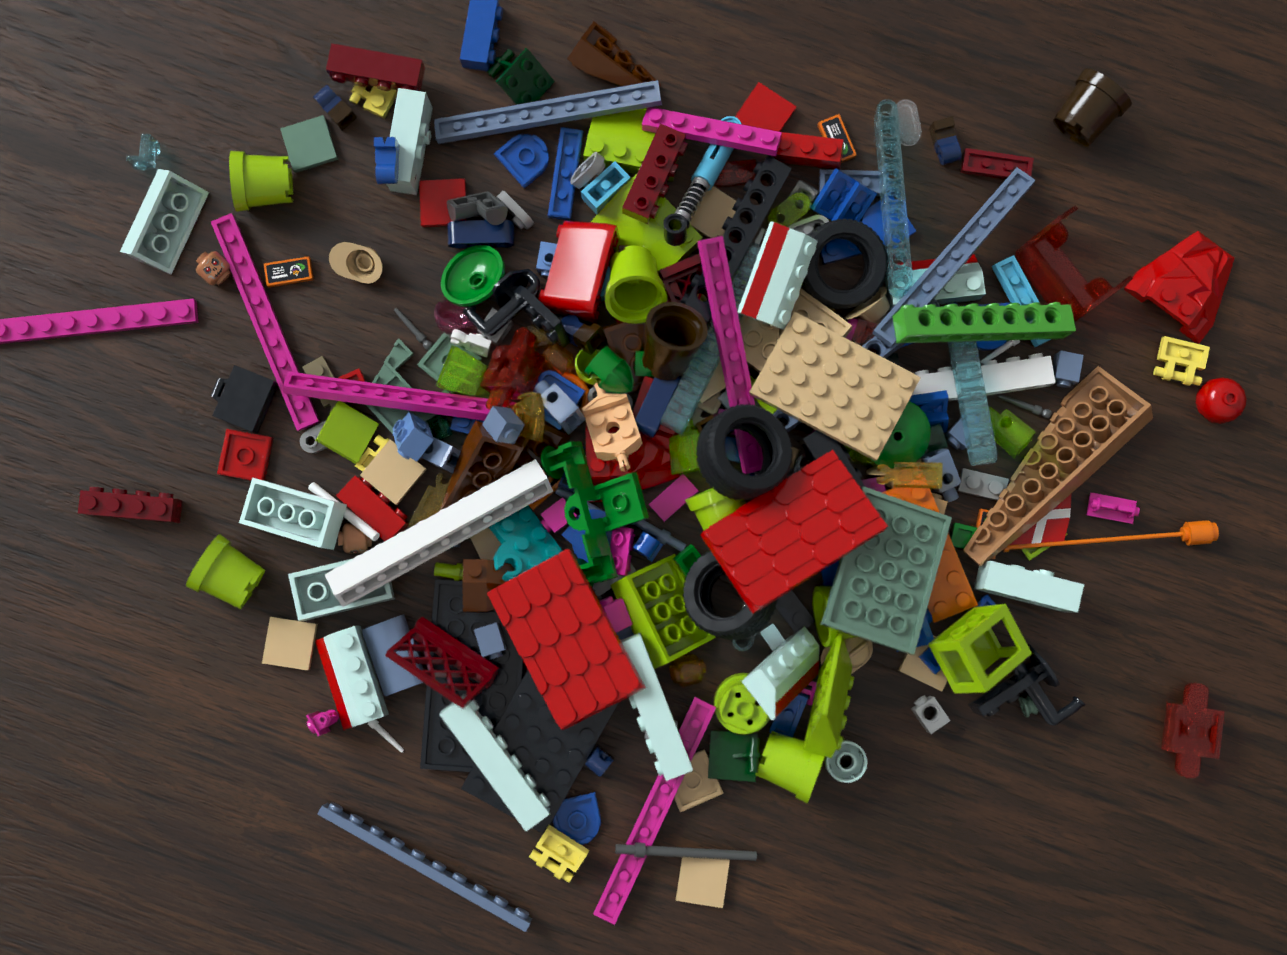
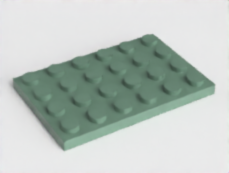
M863 486L861 489L866 498L869 499L888 527L885 531L840 559L821 625L909 655H914L952 517Z

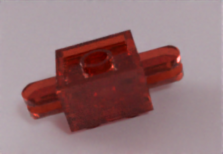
M521 327L515 331L510 345H497L492 353V358L480 387L490 393L486 403V407L491 410L492 406L509 408L512 400L530 399L546 358L533 349L537 336L526 327Z
M1201 683L1185 685L1182 704L1167 702L1161 749L1176 753L1175 772L1189 779L1199 776L1201 757L1219 759L1225 711L1207 708L1209 689Z

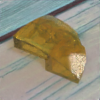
M524 393L518 397V399H522L519 403L509 405L508 408H511L524 423L519 436L542 442L544 434V406L541 393Z

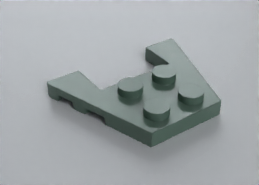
M399 338L396 340L392 351L386 357L381 370L375 376L372 383L411 388L397 370L414 354ZM446 389L442 391L443 393H449ZM366 405L392 434L396 422L399 419L402 420L410 411ZM410 411L424 421L439 416L432 413Z

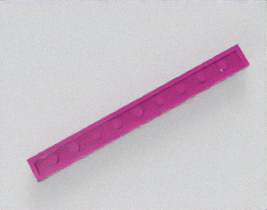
M230 213L211 221L297 431H302L320 423L310 397L283 393V385L288 372H300L235 216Z
M723 236L697 241L729 406L733 407L741 404L755 405L754 397L749 395L752 386ZM739 429L734 430L742 473L748 474L761 470L763 455L757 440L748 432Z
M193 298L0 319V344L198 323L197 300Z
M288 372L283 385L284 394L485 421L492 406L511 408L517 416H519L520 403L296 372Z
M694 697L679 729V734L690 762L716 709V706L697 697ZM658 774L626 845L645 843L646 846H652L685 774L668 781L665 780L664 775L659 776ZM628 854L620 855L593 915L615 925L647 855L644 858Z

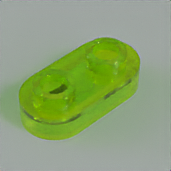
M804 193L791 195L770 212L769 223L772 221L789 227L809 212L811 208L810 198ZM798 200H802L804 203L801 209L796 206ZM779 214L785 216L783 223L778 221Z

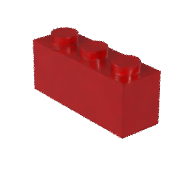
M782 132L777 154L772 157L782 163L830 169L837 168L840 170L844 141L843 139Z
M355 475L336 496L360 519L376 530L384 542L403 532L409 525L405 520L408 516L398 507L394 510L389 505L391 500L381 492L377 494L369 482L363 477L360 478Z

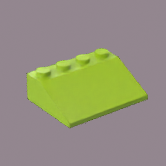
M647 108L593 117L584 150V161L594 152H598L605 158V168H608L616 161L625 172L637 174L656 134L642 130L641 124ZM669 177L668 181L673 182L674 177Z
M635 175L614 195L591 222L617 225L620 238L618 246L614 250L619 253L625 250V247L631 245L645 247L655 257L659 272L660 269L685 260L698 248L697 241L702 240L703 237L690 225L687 230V240L682 245L672 246L665 241L664 219L676 211L666 198L660 197L657 203L660 206L655 219L651 218L648 224L622 214V206L636 178Z
M675 554L610 584L616 598H623L633 624L630 627L634 635L641 634L654 669L716 638L714 635L706 633L697 627L686 612L683 601V588L686 577L673 560L676 556Z
M837 633L819 670L803 750L832 758L835 750L839 751L842 746L843 736H840V731L844 729L847 721L844 710L848 709L851 696H848L847 693L848 690H851L854 682V676H851L853 666L843 634Z

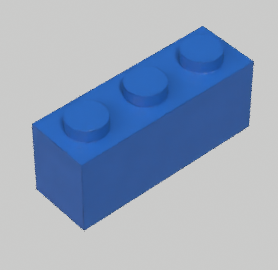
M470 0L460 54L463 68L488 71L490 64H494L496 51L493 50L494 42H498L499 39L497 23L498 20H502L503 7L500 6L499 0Z

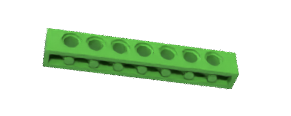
M1039 302L1028 305L1011 303L1006 306H1000L999 303L979 306L973 303L958 307L957 304H949L944 307H936L935 304L923 307L905 305L892 316L897 343L1064 339L1076 331L1071 304L1061 305L1060 302H1053L1048 305H1041Z

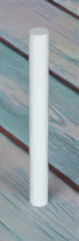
M315 482L309 485L308 489L316 496L339 502ZM346 507L344 518L370 539L376 541L380 534Z

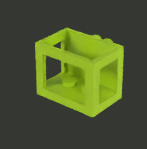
M1006 604L972 608L928 644L954 693L987 692L1032 654ZM1002 619L1016 646L1001 647L991 627ZM1010 657L989 676H986L984 671L999 658Z

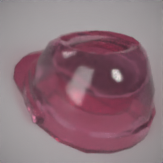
M448 300L438 302L435 306V322L443 333L452 334L454 329L463 331L466 327L474 326V324L463 314V310L466 307L454 305Z

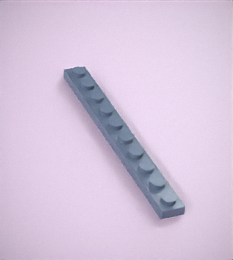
M656 80L434 119L436 141L440 144L660 106L662 101L659 82Z
M1016 167L874 329L873 335L892 348L897 342L892 316L905 305H915V307L929 305L1034 185L1035 179Z
M334 802L326 803L320 808L319 816L522 931H527L532 918L528 917L529 913L519 907L514 909L508 905L509 902L498 895L496 897L491 896L487 893L488 890L479 884L474 886L468 883L464 875L458 872L453 874L445 870L446 866L436 860L431 862L425 858L426 855L417 849H408L404 846L405 843L396 837L391 839L385 836V832L381 828L374 825L369 827L363 823L364 819L355 814L348 815L343 812V807Z

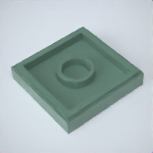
M324 115L280 128L292 169L295 173L338 160Z
M446 330L417 365L450 393L454 394L479 365L482 358L476 353L465 350L466 347L450 343L452 334Z

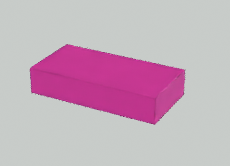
M682 474L656 497L649 506L665 522L686 503L685 499L695 495L698 489Z

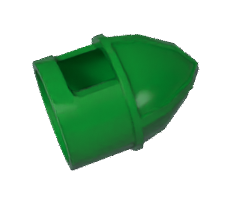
M605 346L593 358L584 371L588 376L596 374L601 379L598 386L607 392L623 394L633 390L634 379L630 366L624 358H621L608 346Z

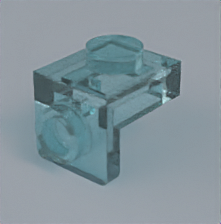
M141 134L139 156L126 155V161L138 170H147V167L156 168V158L160 154L158 141L151 134Z

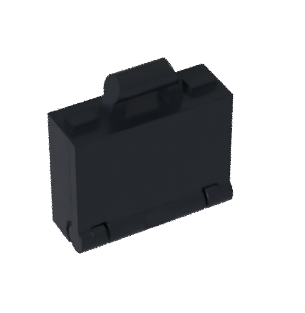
M234 365L229 378H218L214 385L211 396L218 401V404L212 416L258 434L261 428L260 425H262L275 395L274 392L278 388V383Z

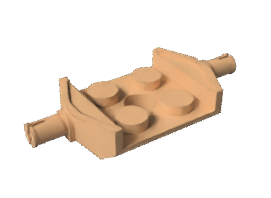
M595 383L594 387L597 397L582 408L597 458L604 461L616 459L621 471H625L624 465L629 470L628 455L640 448L642 440L627 394L606 393L605 390L599 388L598 383ZM611 427H619L616 433H608Z

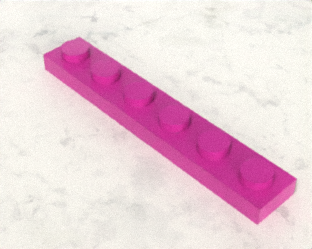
M654 107L647 108L641 124L644 131L656 133L661 123L686 134V139L776 156L782 138V132Z

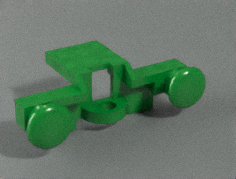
M582 441L568 442L558 446L557 450L552 446L545 447L540 456L544 472L553 479H560L565 471L569 489H574L575 494L567 500L564 512L568 524L573 529L578 531L585 530L586 534L582 535L589 563L581 558L576 560L591 588H593L594 583L617 578L606 532L649 518L637 472L593 486ZM602 500L606 517L591 519L587 502ZM576 507L580 510V517L578 520L574 516V510Z

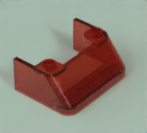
M1076 205L1058 216L1015 253V258L1022 271L1048 304L1053 302H1060L1061 305L1071 304L1074 322L1133 279L1130 275L1115 287H1112L1104 278H1095L1087 283L1060 247L1068 240V230L1062 222L1078 210Z

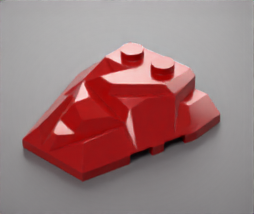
M1196 231L1172 249L1138 270L1124 290L1141 303L1149 299L1183 325L1179 330L1196 344H1199L1214 324L1235 258L1202 233Z
M586 423V460L593 486L637 472L641 490L655 487L680 477L679 431L676 430L675 435L658 430L654 438L639 432L642 445L637 451L628 455L627 459L630 469L627 470L624 465L625 471H621L616 459L604 461L597 458ZM611 427L608 433H616L619 427Z

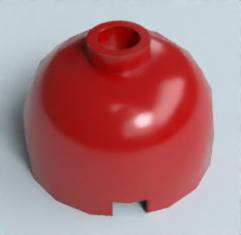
M1220 377L1208 380L1198 390L1196 395V405L1199 413L1211 423L1223 424L1231 422L1239 417L1246 407L1247 397L1245 390L1238 382L1229 378Z

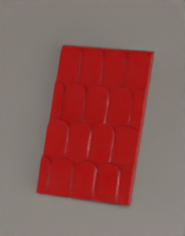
M831 450L783 480L774 489L754 498L736 509L733 513L709 526L700 536L752 614L882 533L888 525L880 517V514L869 499L866 498V495L852 478L841 460H839L836 453Z
M570 549L560 552L558 555L487 592L503 626L510 635L560 729L565 730L646 688Z

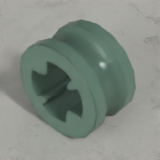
M1029 695L1026 698L1022 696L1018 698L1020 708L1026 718L1031 713L1034 715L1038 714V709Z

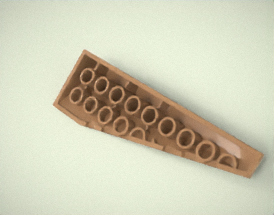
M1097 366L1064 397L1061 402L1062 407L1056 413L1054 412L1050 418V423L1044 432L1040 433L1037 438L1038 441L1029 450L1011 477V482L1006 489H1003L999 495V500L986 515L987 518L977 528L963 551L981 567L1014 542L1083 484L1153 419L1151 404Z

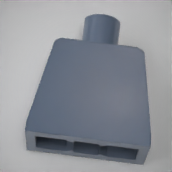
M542 380L536 385L535 391L540 395L538 397L539 402L568 435L585 421V417L578 406L556 383L550 386L545 380Z
M433 437L434 440L421 458L453 474L461 451ZM450 455H451V456H452V460H451L450 463H448L447 461H448V459H449V457H450Z
M936 447L925 452L921 457L919 465L932 491L942 493L945 501L948 502L958 499L959 496L955 486L961 484V479L949 450Z

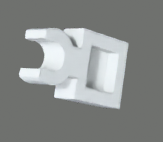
M458 329L453 330L450 341L454 345L466 347L465 350L484 357L488 356L492 342L482 334L469 333L467 335Z

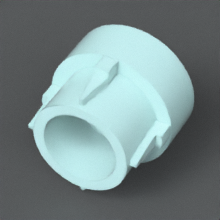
M843 740L840 750H835L832 758L825 757V767L836 780L850 783L858 780L864 774L867 767V757L859 745L849 740ZM843 755L851 756L852 763L849 767L843 768L840 766V758Z

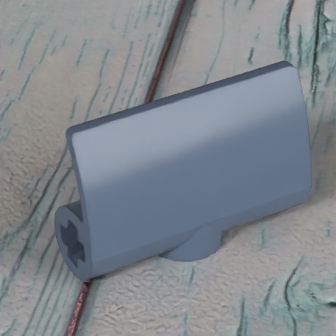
M404 615L391 618L362 630L384 696L423 683L385 656L386 651L410 631ZM412 638L411 644H417L416 640ZM408 651L396 652L401 657H409ZM413 651L414 657H421L420 651ZM416 664L417 668L424 670L422 664Z

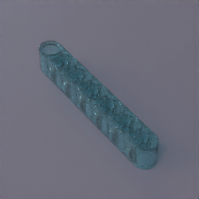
M976 341L947 342L969 462L971 466L996 463L997 449Z

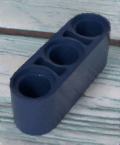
M486 220L448 222V247L459 249L476 245H486L492 248L514 246V222L505 220L499 225H492Z
M678 376V379L672 381L660 380L654 377L635 419L640 433L651 438L655 437L682 376Z

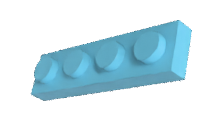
M1014 255L992 266L1010 303L1028 305L1039 302ZM1051 339L1031 340L1034 347H1037Z

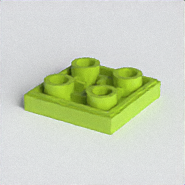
M337 401L315 441L357 464L379 424L347 404Z

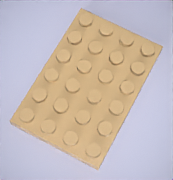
M794 311L751 388L749 395L877 461L921 377Z

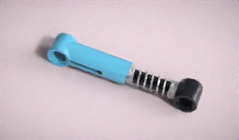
M733 116L721 119V121L741 124L740 120ZM710 144L691 178L692 183L687 190L688 192L685 193V197L682 198L679 207L674 214H670L664 219V238L668 244L680 246L687 240V230L692 220L691 216H694V211H697L696 206H700L699 201L703 200L702 197L705 196V192L712 189L734 148Z

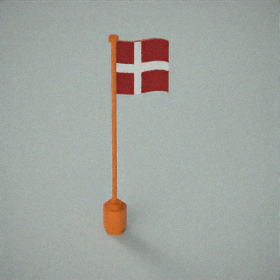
M1070 494L1040 521L1003 549V552H1009L1011 549L1181 537V540L1185 541L1187 545L1211 544L1213 541L1218 540L1219 530L1215 522L1206 520L1185 522L1183 527L1180 528V532L1064 541L1070 520Z

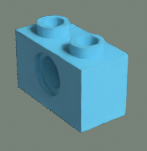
M614 161L581 191L582 200L597 215L631 177Z

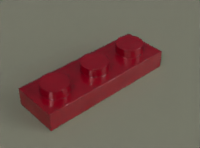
M965 148L961 173L1007 179L1018 167L1031 177L1034 158Z

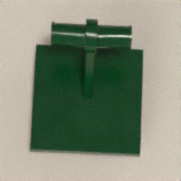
M527 48L512 63H509V61L515 54L510 49H507L500 58L497 57L494 60V65L487 73L492 78H495L502 69L505 70L495 82L515 105L538 101L555 82L554 79Z
M711 730L708 779L755 782L759 758H761L758 734L744 735Z

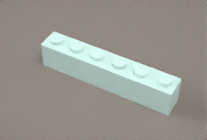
M638 633L620 640L646 687L630 696L629 700L632 708H638L640 717H637L641 731L646 730L649 736L646 744L650 753L655 752L658 761L654 762L659 776L664 775L665 780L668 781L693 771L692 764L641 634Z
M474 699L464 709L455 703H451L441 711L440 716L524 830L528 831L550 814L548 806L551 804L543 793L539 795L534 788L536 783L529 774L525 776L520 769L522 767L521 762L515 755L511 756L506 750L508 747L507 743L500 735L497 737L491 730L494 728L493 724L487 716L482 717L477 711L479 705Z

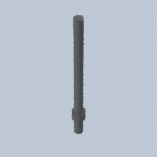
M635 843L634 845L616 844L615 854L634 855V857L644 858L647 855L757 860L756 851L646 846L645 843Z

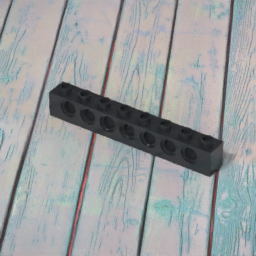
M767 155L763 162L761 160L758 161L753 170V173L756 174L754 179H748L742 190L745 192L743 199L738 197L732 208L736 212L732 218L728 216L722 226V229L725 230L722 236L731 279L792 169L770 155ZM760 180L766 181L769 186H764ZM750 199H755L759 205H754ZM740 217L747 219L749 224L742 223ZM729 236L735 237L738 243H733ZM702 271L701 275L696 273L689 285L693 287L690 295L685 293L680 303L697 310L707 324L712 314ZM697 294L705 295L707 301L699 300Z

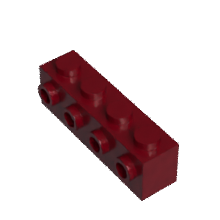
M331 43L326 71L330 78L338 83L349 81L361 87L372 85L377 86L378 89L383 91L398 90V88L421 91L425 66L421 59Z
M660 123L622 206V214L645 224H648L651 218H656L660 208L657 203L660 197L665 198L669 188L667 181L669 177L675 176L679 164H676L679 156H684L688 143H685L686 134Z
M89 487V491L80 490L78 514L180 523L183 500L174 499V494L159 493V497L150 496V492L136 491L135 495L127 494V490L113 489L112 493L104 492V488Z

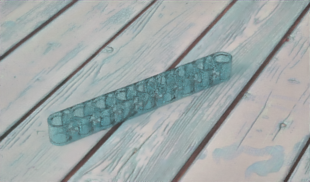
M885 99L877 105L874 126L885 251H887L886 255L888 256L887 281L889 293L895 298H902L912 285L913 275L898 108L894 101ZM884 133H889L891 136H885ZM885 154H891L894 157L890 158L887 157ZM890 174L895 176L896 178L891 179L887 177V175ZM888 196H895L897 200H892ZM890 217H897L900 221H893ZM892 238L900 239L901 243H895ZM893 260H901L904 264L898 265ZM901 281L906 286L899 287L895 282Z
M755 242L750 244L732 279L737 311L761 245ZM738 313L739 322L743 317L741 313ZM713 319L708 326L707 337L702 347L694 354L660 422V425L681 435L685 431L720 362Z

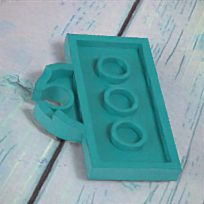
M529 506L520 509L489 527L501 543L493 557L495 570H500L504 563H509L514 568V571H507L502 577L506 582L563 551Z

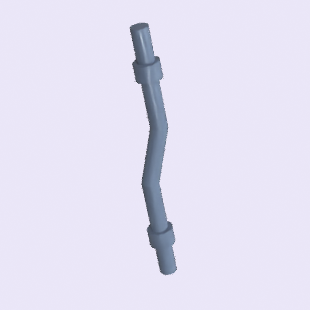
M558 487L555 494L568 500L574 493ZM587 502L589 510H602L597 506L591 504L590 502ZM645 520L630 524L658 538L657 540L660 543L668 544L680 552L686 546L685 543L671 536L669 531L665 529L660 530Z

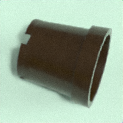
M1084 69L1075 82L1076 87L1053 119V123L1062 133L1066 131L1071 135L1070 139L1073 142L1084 147L1091 145L1116 117H1121L1132 106L1130 97L1117 83L1104 74L1092 69Z
M679 302L661 303L650 310L645 325L646 342L642 363L645 369L648 368L652 372V376L660 380L672 381L686 373L694 354L700 350L707 337L708 328L703 316L694 308Z

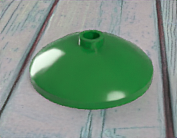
M486 245L472 246L459 252L450 260L443 271L441 290L444 296L452 304L462 307L473 306L488 299L493 294L492 290L495 284L504 277L505 264L502 256L497 250Z
M908 401L877 461L872 460L874 463L885 468L899 469L915 463L923 456L930 442L931 428L927 416L920 407ZM901 432V438L895 440L893 438L894 433Z

